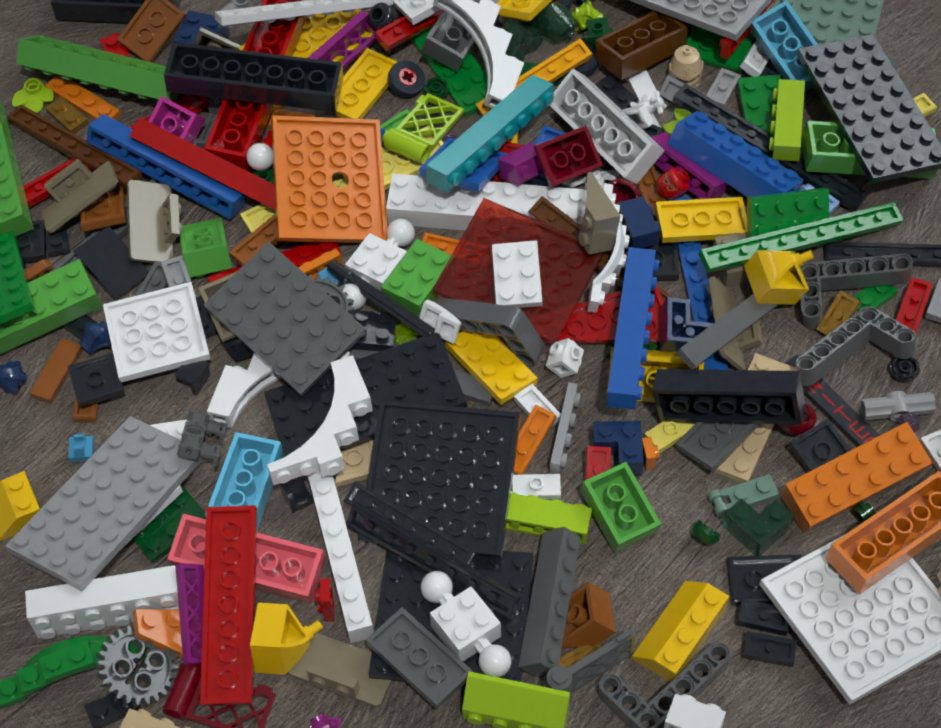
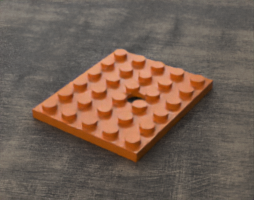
M272 115L271 129L278 241L362 243L369 233L387 241V215L380 120ZM337 173L342 174L348 180V185L343 188L336 187L332 183L333 175Z

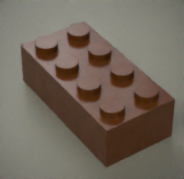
M653 11L596 39L595 60L623 80L673 55L679 47L687 45V27L674 17Z

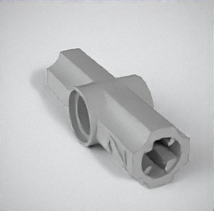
M894 391L885 397L862 399L860 403L861 415L864 420L890 418L891 421L900 422L908 419L910 416L932 414L936 410L935 397L931 392L906 395L903 391Z

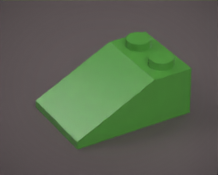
M221 217L182 226L180 240L189 277L199 278L208 273H220L232 268Z

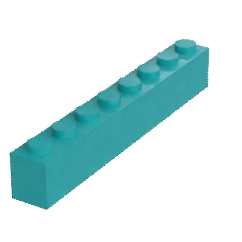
M532 74L426 165L427 182L446 192L459 185L467 175L471 174L475 168L482 162H485L491 154L499 150L506 141L511 139L514 134L521 128H524L530 120L538 116L546 106L553 102V84Z

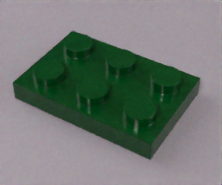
M183 486L181 487L183 492L132 539L152 565L170 553L183 514L206 519L205 511Z

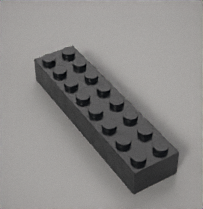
M173 42L164 72V80L167 92L336 112L343 83L342 62Z

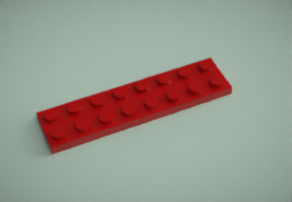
M256 505L206 507L201 706L253 704L254 663L250 642L255 621Z

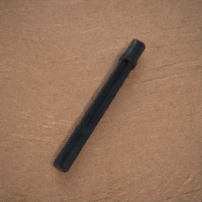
M332 260L327 266V271L337 277L339 281L344 284L357 285L364 297L422 337L435 332V328L353 273V270L350 268H346L336 260Z

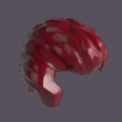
M617 178L609 183L613 184L612 193L616 194V205L619 202L640 197L639 188L632 181Z
M805 404L802 425H778L791 435L803 434L814 427L817 419L816 412L809 404Z

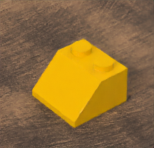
M25 471L0 481V541L16 535L41 509Z

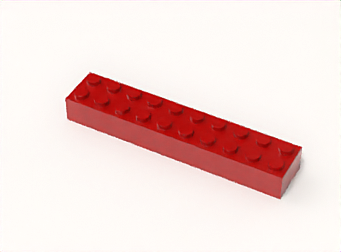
M263 0L261 6L306 0ZM296 16L293 20L280 18L275 19L274 22L255 21L243 50L292 56L307 17ZM223 99L204 150L249 171L250 166L246 158L247 151L252 145L260 142L274 105Z

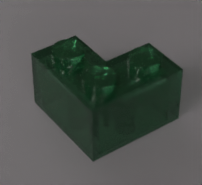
M507 18L502 29L511 33L512 37L505 54L523 62L526 50H537L540 47L545 32L528 21Z
M741 498L725 512L722 527L753 555L761 556L791 529L794 514L777 499L759 514Z

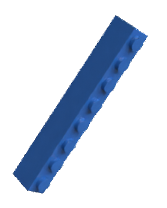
M103 114L88 125L87 143L124 161L222 216L231 219L244 208L246 195L130 137L133 129Z
M628 248L607 392V406L635 409L636 400H641L643 386L638 385L639 381L644 382L645 367H641V363H646L648 349L644 348V344H649L650 330H646V326H651L652 312L648 311L649 308L654 307L655 295L651 294V290L656 291L657 277H653V273H658L659 260L655 259L656 250Z

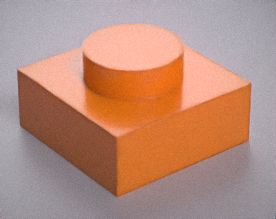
M651 437L642 438L645 470L655 469L656 459H659L658 446L653 445Z

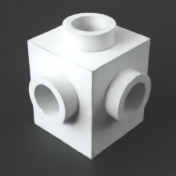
M569 338L552 343L546 367L561 378L578 373L584 350Z

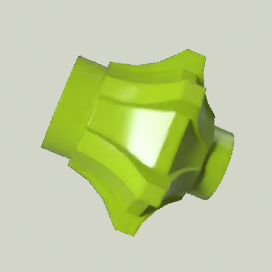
M588 0L586 3L583 2L582 6L574 7L571 14V19L575 21L576 31L578 32L588 29L587 20L603 17V13L596 10L592 6L591 1Z

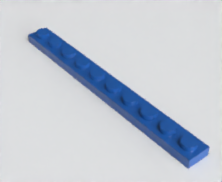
M690 196L678 197L675 200L668 198V201L690 200ZM700 241L677 242L687 297L690 299L692 320L714 324L715 318L711 312L712 298L708 292V286H710L708 276L698 255L701 250ZM717 351L704 361V370H728L727 361Z

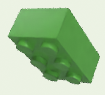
M416 239L383 283L381 291L411 313L420 317L423 303L427 299L435 302L456 273L455 257Z
M627 462L583 482L580 492L589 508H592V514L614 553L657 534L661 522Z

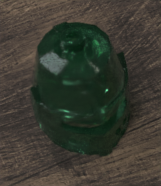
M560 0L546 6L532 21V25L538 31H543V37L554 44L562 43L566 39H572L574 36L573 32L577 27L571 12Z

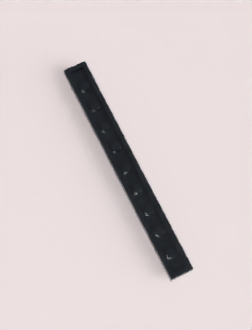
M686 83L674 95L672 100L674 103L691 113L696 111L705 113L715 123L722 124L726 127V130L742 137L746 143L759 148L763 154L773 158V151H769L770 137L774 138V136ZM800 153L799 161L777 160L780 165L788 170L795 171L799 177L804 179V182L814 188H828L831 196L853 212L859 209L868 196V193L835 173L806 172L802 153Z

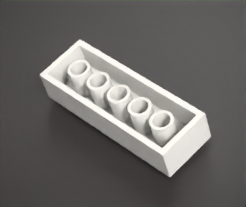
M575 69L569 72L553 92L554 99L550 106L573 129L587 125L597 152L624 178L638 184L665 151L595 84Z
M175 565L93 579L83 591L69 584L25 591L27 619L37 637L43 639H51L61 634L75 635L80 633V631L90 629L102 630L107 626L113 625L126 626L130 622H134L133 612L136 609H179Z

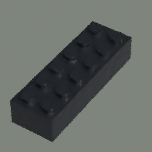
M51 0V5L57 20L129 23L145 0ZM168 0L179 9L181 0Z
M657 369L652 389L659 419L663 422L802 425L805 399L800 371Z

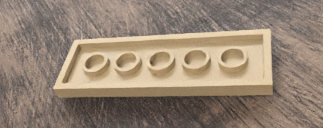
M755 353L748 370L796 371V368ZM760 424L715 470V473L740 483L750 481L775 424Z

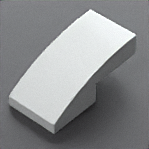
M427 299L423 303L419 318L435 328V332L440 333L442 339L454 344L461 322L449 311Z

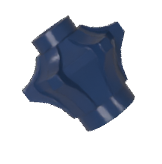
M88 321L84 324L85 331L79 344L87 352L93 355L100 348L111 346L107 323L104 321L100 323Z
M9 360L6 364L0 365V387H2L5 393L11 392L16 394L18 387L26 383L27 375L21 370L20 361L13 362Z

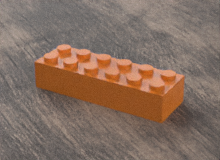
M905 422L786 483L779 493L804 534L852 509L859 502H865L923 472L932 464V461L909 423Z
M939 471L831 544L825 559L859 595L941 538V473Z

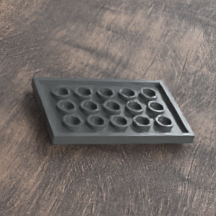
M269 241L204 304V307L301 397L331 368V362L339 360L367 332L364 326Z

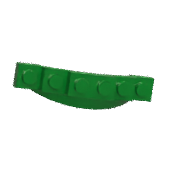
M89 635L74 637L55 643L37 653L22 669L16 670L17 675L0 681V706L2 709L26 701L27 696L55 681L97 668L95 664L101 661V659L96 656L99 651H103L101 645L104 642L108 643V636ZM128 645L129 651L137 654V649L133 645ZM146 649L144 650L139 660H142L146 657Z

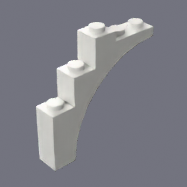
M434 0L433 4L457 19L472 35L479 46L487 71V93L483 105L494 108L514 91L524 62L505 54L512 34L502 28L493 26L501 6L491 0H480L479 4L473 0Z
M347 351L340 359L349 357L350 352ZM255 353L248 370L240 366L232 367L225 365L207 409V414L210 415L209 421L226 423L227 427L232 428L240 412L248 402L264 388L282 378Z
M353 355L331 362L335 392L331 408L317 432L291 454L267 464L273 485L286 483L291 479L307 476L320 470L322 478L336 475L345 470L339 447L350 445L359 440L353 418L373 411L370 395Z

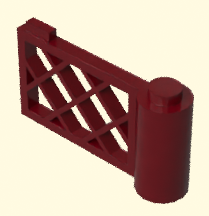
M181 663L162 712L177 720H189L211 728H235L237 725L239 728H243L242 723L255 717L258 728H264L276 694L272 693L273 688L258 684L257 688L253 687V699L259 696L267 698L266 707L255 711L253 705H249L252 713L239 719L234 708L240 705H228L217 711L214 710L213 706H209L212 713L200 717L194 715L197 706L201 705V665ZM231 710L236 721L228 725L222 724L218 715Z

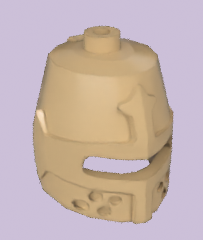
M683 45L675 50L671 63H669L668 75L684 81H691L684 83L695 89L701 83L703 61H701L700 54L696 48Z

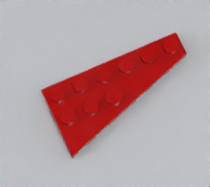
M656 284V291L651 290V294L655 295L654 307L649 308L648 311L652 312L651 326H646V330H650L649 343H660V307L664 302ZM622 290L605 295L604 303L598 306L596 313L587 311L588 301L529 319L544 344H552L567 338L573 340L576 344L615 343Z

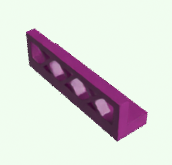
M361 10L308 58L333 61L336 56H345V60L342 61L344 70L377 40L374 35L378 29L369 23V14ZM366 29L373 34L370 37L361 38V34ZM359 43V47L356 50H347L349 44Z
M178 563L175 565L183 664L201 665L204 566L201 564Z

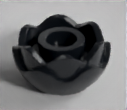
M896 357L890 365L892 375L902 382L912 381L920 373L918 361L913 357L909 359Z

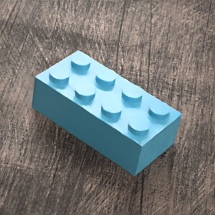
M786 0L757 17L751 24V33L779 74L784 77V80L805 81V92L813 87V83L796 54L798 48L818 44Z
M235 432L208 507L256 505L258 531L273 488L267 464L284 457L281 442Z

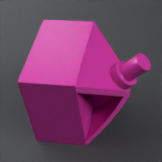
M161 96L148 122L193 144L206 119Z

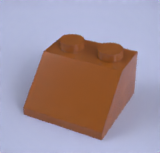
M588 581L571 594L562 648L598 645L616 633L610 593Z

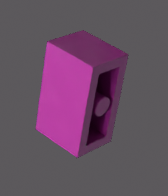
M530 142L499 158L501 179L515 185H520L543 173L544 171L533 147L536 144Z

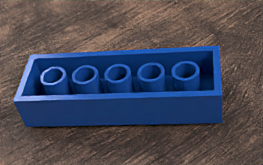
M696 111L677 122L667 143L747 197L798 191L804 180L795 171L788 170L780 165L779 161L763 154L759 148L746 143L742 137L732 134L726 130L725 126L715 123L702 112Z

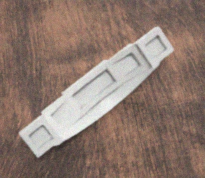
M604 183L603 190L619 213L620 205L615 204L616 194L612 193L613 184ZM620 214L621 217L611 258L602 272L592 282L589 293L588 312L596 313L598 306L603 305L605 294H608L610 286L615 285L616 276H619L621 268L626 267L627 255L624 254V248H628L629 235H626L627 226L622 225L623 214Z

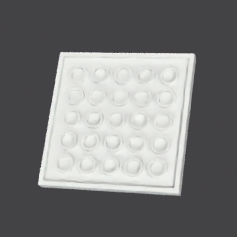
M834 540L761 579L759 585L850 705L941 653V597L937 592L938 589L913 558L859 595L825 559L831 544L836 541Z

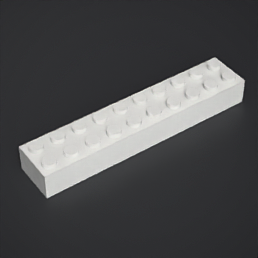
M392 173L386 206L387 222L390 224L396 219H406L413 226L557 238L530 217L528 211L543 196L580 225V208L584 189L550 188V186L515 185L513 183L488 181L479 192L469 191L458 186L446 192L428 183L426 177Z

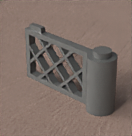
M632 628L569 668L564 666L552 667L547 673V688L570 692L571 702L573 692L633 655L636 633Z

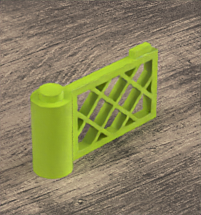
M429 93L426 96L421 95L415 102L417 106L396 129L391 128L387 130L382 138L385 148L420 164H424L428 160L431 150L464 114L463 108ZM428 102L437 105V107L427 108L426 105ZM451 111L455 114L445 116L444 112ZM440 113L441 117L430 118L429 114ZM425 115L426 119L416 120L415 117ZM444 123V127L434 128L433 124ZM429 125L430 129L419 130L418 126ZM414 127L415 131L408 132L404 129ZM433 135V139L428 141L422 138V136Z

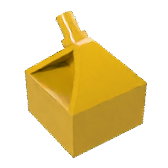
M757 250L744 265L757 304H796L809 290L801 266L804 265L803 263L814 259L812 251L809 250L799 254V252L795 253V251Z
M258 603L250 642L255 673L286 675L304 655L310 646V640L314 638V634L323 629L322 624L317 620L309 626H302L288 604Z

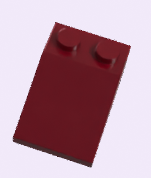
M587 125L533 146L550 188L603 166Z

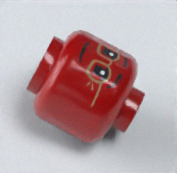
M671 167L658 177L657 190L663 198L675 200L689 189L688 180H690V177L685 170Z

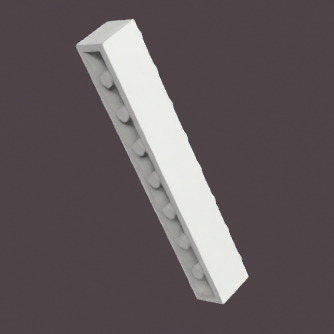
M320 470L307 476L351 644L366 640L374 631L333 475L322 478Z

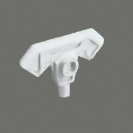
M617 170L589 171L593 173L602 188L605 180L613 181L617 178H623ZM587 173L567 180L562 184L575 187L585 183Z

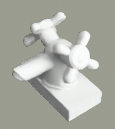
M659 91L654 92L655 96L651 97V102L647 100L648 95L644 94L642 101L638 103L631 102V107L622 111L641 129L650 127L652 124L661 128L653 114L657 108L659 115L663 114V109L667 107L660 97Z

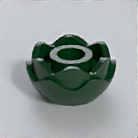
M441 77L430 78L423 85V92L425 96L429 93L444 99L449 93L448 83Z
M701 520L694 522L692 528L694 536L709 546L720 541L719 537L721 534L714 532L711 527L704 525Z

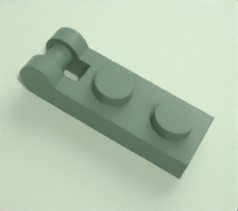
M768 474L722 490L715 489L709 492L707 496L710 502L715 505L714 511L717 517H723L779 499V492L771 475ZM728 499L729 504L724 503L723 500Z

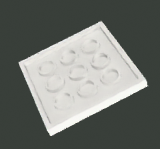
M192 282L103 304L117 373L121 382L179 368L181 365L211 359Z

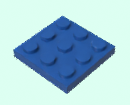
M448 138L419 168V176L427 178L426 165L456 139ZM495 151L457 186L469 191L479 192L499 171L498 159L507 155V153Z

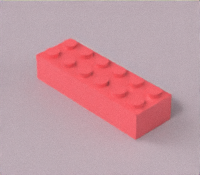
M187 514L182 515L167 559L172 566L178 563L201 564L205 566L206 519ZM257 533L255 589L312 604L315 588L318 587L326 561L324 551L315 547Z

